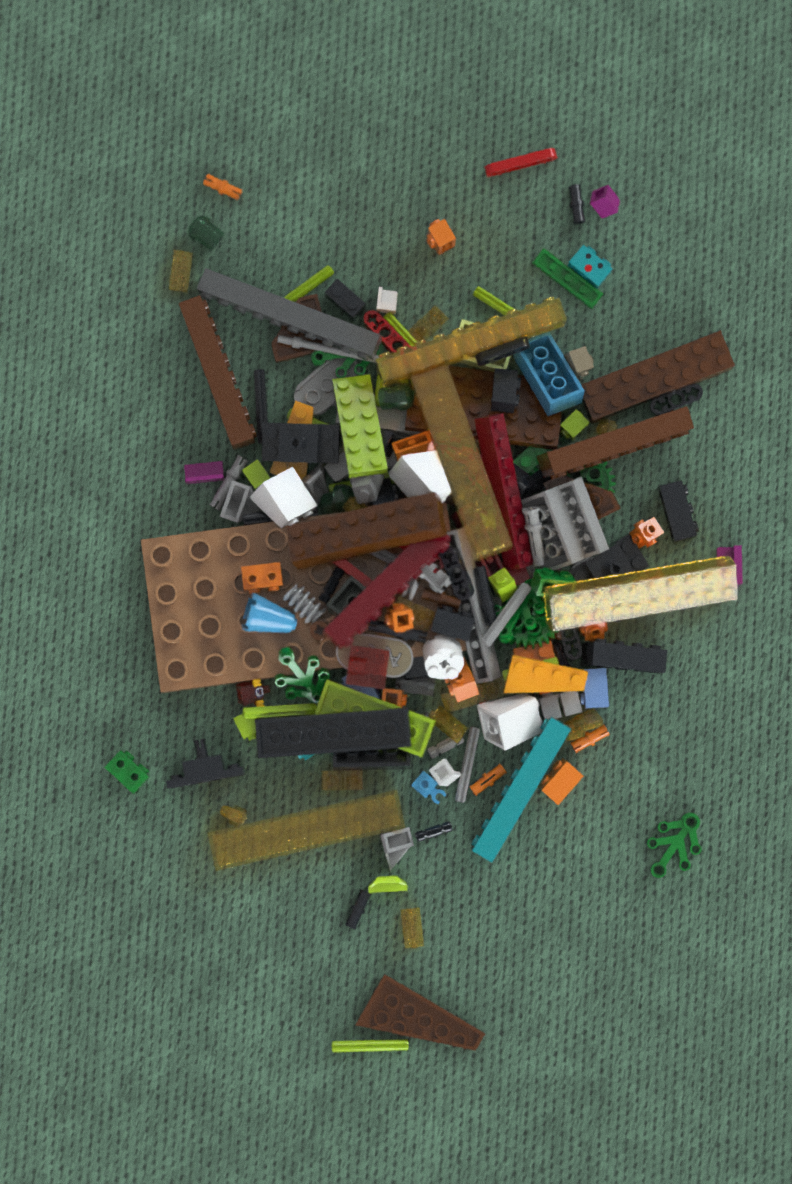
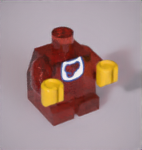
M260 678L253 679L250 682L235 684L238 703L243 706L254 703L256 707L265 706L262 699H264V693L270 692L269 685L262 686Z

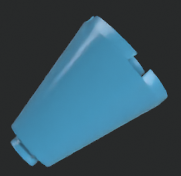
M251 593L252 598L248 599L243 619H246V625L242 624V630L290 633L291 630H295L297 625L295 614L258 594Z

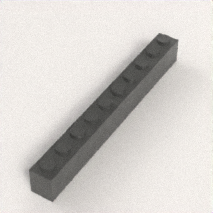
M206 268L197 286V290L201 294L200 296L210 301L212 298L224 307L230 305L235 307V310L245 314L249 312L258 320H263V318L270 320L269 323L274 326L280 327L283 325L292 333H304V336L308 339L315 340L317 338L329 347H333V345L338 346L341 351L348 354L350 352L358 354L357 357L363 360H368V358L374 360L382 341V337L378 333Z

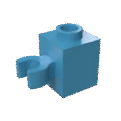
M425 771L411 785L425 798L430 794L433 802L436 804L440 803L435 798L436 794L441 793L444 797L446 796L443 790L435 788L438 783Z

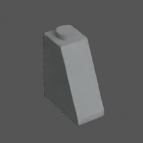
M383 474L352 478V489L358 504L377 500L384 480Z

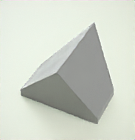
M319 463L302 479L303 484L317 505L329 495L325 480L324 463Z
M232 480L220 517L239 523L243 521L244 514L263 512L250 498L254 493L251 486Z
M409 827L380 835L390 871L407 850L414 846Z

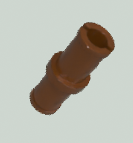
M424 587L421 599L438 603V606L446 605L456 610L459 609L461 603L460 599L445 594V591L442 593L435 592Z

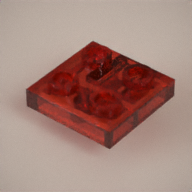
M351 645L346 684L384 690L390 651Z

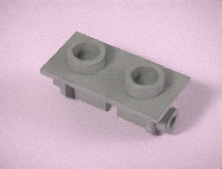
M434 563L431 566L426 565L422 569L423 573L420 578H425L430 583L429 586L432 590L442 593L446 590L443 586L447 588L452 583L449 580L450 577L441 569L435 574L433 571L437 566Z

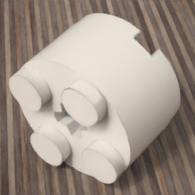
M440 634L434 636V639L431 641H426L423 646L425 668L430 677L438 679H455L458 677V673L463 668L464 660L461 644L456 641V638Z

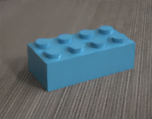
M550 332L528 339L531 347L514 354L513 358L547 416L581 404L584 389Z

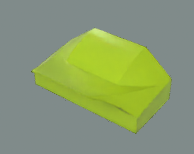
M397 875L378 876L368 885L369 893L407 891V882Z

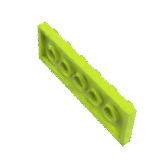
M370 374L332 379L349 478L388 473Z
M327 679L314 715L402 707ZM409 710L412 747L399 749L423 757L436 720Z

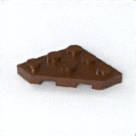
M317 294L298 298L296 302L322 312ZM283 325L271 343L276 363L311 355L316 351L302 347L300 349L293 348L292 345L278 343L279 335L292 338L294 336L301 337L302 340L323 344L322 340L317 338L315 340L306 338L304 333H292Z
M564 475L543 484L546 490L572 481L574 478ZM584 482L598 520L621 509L612 491Z

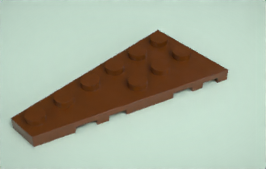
M386 974L382 977L355 1024L356 1026L476 1051L485 1035L481 1030Z

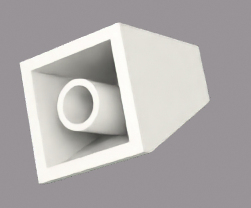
M437 451L402 455L389 472L390 478L408 498L436 491L442 502H444L451 493Z
M293 467L263 482L250 496L251 500L280 528L298 523V519L301 517L303 519L310 517L313 514V510L318 506Z
M527 693L477 705L484 739L503 750H507L540 734L543 730L540 729L542 719L539 715L537 699Z

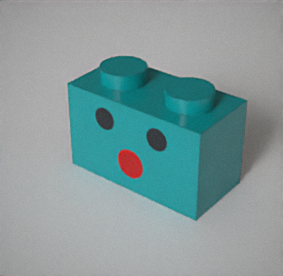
M583 245L569 261L568 267L598 289L612 272L613 268L610 267L609 261L604 258L600 259L593 248Z

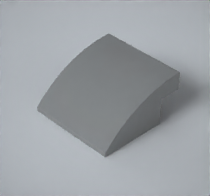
M582 477L521 500L523 509L531 506L539 507V521L542 522L540 533L546 564L527 566L526 569L530 578H533L535 568L556 570L609 549Z

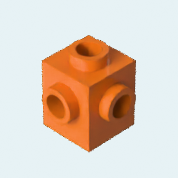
M655 517L646 522L643 519L633 525L635 529L629 532L633 542L639 549L645 545L647 548L657 542L656 538L664 533Z
M403 603L392 604V607L386 608L387 614L384 615L386 626L397 633L413 629L414 615L410 608Z
M582 611V622H579V632L583 634L585 641L604 639V633L607 632L608 625L602 611Z

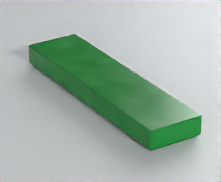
M544 248L532 262L535 267L590 309H593L603 296L601 291Z

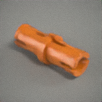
M207 174L206 178L208 180L205 179L203 185L217 190L221 195L224 193L239 200L240 196L238 194L241 195L243 189L229 184L227 180L222 181Z
M603 724L591 732H585L584 736L570 742V744L573 746L572 748L575 753H578L590 745L594 746L595 742L610 734Z
M499 763L498 766L487 774H482L483 777L469 787L477 796L487 787H492L494 782L507 772ZM493 774H495V776H494L493 778H491L489 781H487L485 784H483V785L481 786V784H482L484 781H486V780H487L488 778H490Z

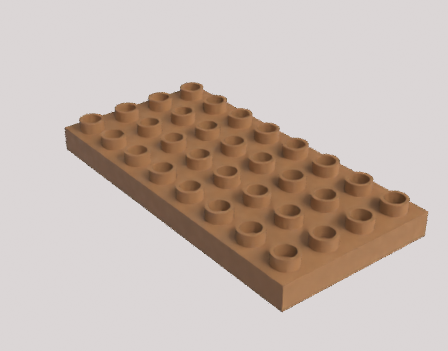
M442 502L446 531H449L450 524L447 504ZM341 513L312 516L306 519L299 518V522L296 524ZM267 522L141 540L161 693L249 682L258 678L260 680L275 678L277 674L293 676L295 674L289 666L279 661L278 652L284 647H289L293 650L294 660L304 673H306L308 666L307 659L311 655H316L320 663L315 668L314 673L318 672L321 668H327L328 670L344 669L336 656L337 647L328 638L323 641L313 639L310 634L312 622L306 624L304 621L307 616L300 618L301 611L294 612L296 605L290 607L288 605L290 600H283L286 593L299 583L298 588L305 587L302 592L303 594L310 592L308 599L316 598L313 603L314 605L317 603L321 604L319 610L326 609L324 614L316 621H323L329 625L336 617L327 611V604L319 601L318 598L321 592H324L323 589L337 566L330 562L298 570L290 560L286 526L280 528L275 522ZM399 547L386 549L396 556L403 552ZM371 554L346 559L372 581L382 573L386 562ZM436 560L434 564L437 566L436 568L439 569V561ZM280 562L283 587H279L280 590L274 592L262 589L258 595L295 614V619H297L295 630H291L290 633L242 630V624L246 625V619H243L248 599L252 598L248 591H244L241 567ZM345 572L342 578L339 579L340 582L334 593L330 595V600L349 579L350 576ZM419 577L417 582L420 581V584L413 599L409 600V593L402 597V594L399 592L394 597L396 600L392 604L403 603L410 608L414 615L413 629L427 631V637L424 638H427L426 641H431L434 639V636L440 635V633L431 631L437 607L442 608V605L438 606V603L421 599L424 587L431 588L429 586L430 583L425 578L421 579ZM451 584L447 588L443 586L446 589L445 594L454 596ZM385 606L381 610L382 614L376 620L385 622L384 615L387 614L386 608L389 607ZM370 621L366 624L368 628L363 632L364 634L400 639L410 646L413 658L423 656V643L409 639L405 641L404 638L369 631V626L372 624H370ZM456 638V641L461 644L462 652H467L465 641Z

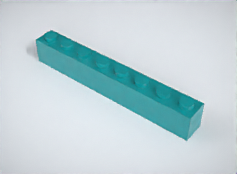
M552 716L549 720L545 718L540 727L543 731L540 736L535 735L530 744L533 746L529 753L525 752L520 761L523 763L521 768H516L510 777L513 779L511 785L504 787L500 794L503 796L500 803L496 801L491 809V812H493L490 820L486 818L481 826L483 829L480 836L476 835L471 843L474 846L472 851L490 862H493L571 731L569 726Z

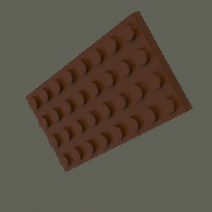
M419 362L412 372L405 431L420 433L428 431L429 434L478 440L474 419L503 413L510 444L556 450L558 448L562 411L547 416L524 375H517V378H521L520 390L516 389V394L519 395V405L514 407V413L491 411L494 372Z

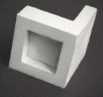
M379 287L378 313L390 312L391 314H396L397 291L383 290V287Z
M444 758L429 770L439 786H449L461 776V773L454 771L447 759Z

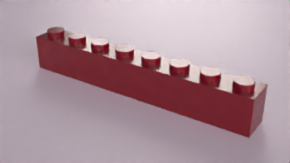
M493 414L476 418L474 421L504 568L506 570L521 569L534 565L528 533L525 529L526 523L524 513L522 512L523 508L504 414Z
M447 534L446 536L410 544L324 629V635L340 650L343 647L348 648L354 641L353 637L357 633L361 635L368 628L366 624L371 619L375 621L382 614L381 610L385 606L389 607L396 600L394 597L399 592L402 594L409 587L408 583L412 579L416 580L423 573L422 569L426 565L431 566L437 559L435 556L440 551L444 553L450 547L451 537Z

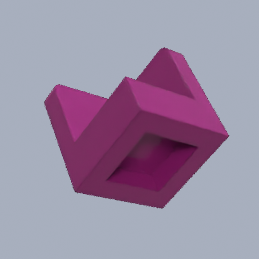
M606 185L592 191L590 204L601 218H605L618 213L620 199L611 187Z

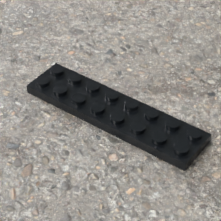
M409 707L255 720L258 758L412 747Z

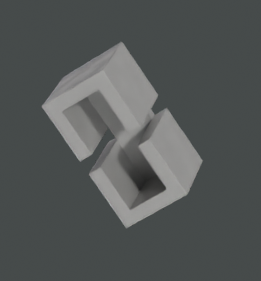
M564 691L557 695H553V692L542 694V698L538 700L543 720L545 718L549 720L551 716L555 719L562 717L558 698L561 701L564 717L583 712L577 691Z

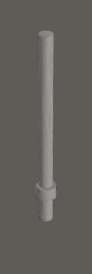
M278 336V343L292 345L293 348L300 349L302 347L363 360L357 357L358 354L350 352L348 354L341 351L340 347H329L324 344L302 340L301 337L296 336L294 338ZM376 355L374 360L368 358V360L364 361L390 366L391 358Z

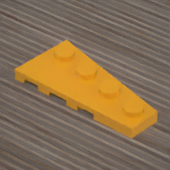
M295 401L287 423L312 424L314 407ZM273 461L270 473L278 475L293 467L302 480L307 475L308 463Z
M512 655L503 692L584 691L588 671Z

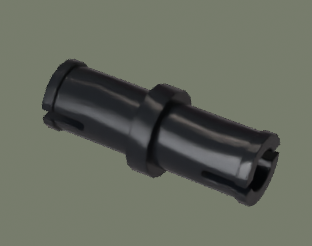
M571 185L568 188L573 224L585 223L583 211L585 204L582 201L581 185Z
M360 889L354 905H351L352 910L345 923L346 926L356 930L362 914H365L366 910L364 909L371 893Z

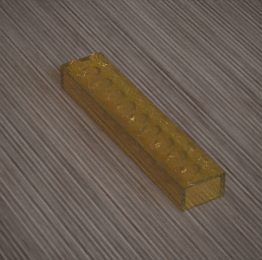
M554 297L544 299L541 304L531 303L526 305L523 310L518 311L514 309L508 311L506 316L499 317V315L488 318V322L481 324V321L470 324V328L463 330L460 327L452 330V334L446 336L439 334L433 337L434 340L428 342L421 340L416 342L413 347L403 346L396 349L397 352L389 354V352L382 353L376 359V369L382 386L386 387L475 357L476 354L521 337L529 339L562 328L567 318L560 298L554 299Z
M448 365L412 376L410 382L450 486L451 496L474 560L478 561L512 549L511 539Z
M729 556L544 587L546 623L554 632L737 600L736 563Z
M393 790L209 832L208 838L215 870L218 871L406 827L398 792Z

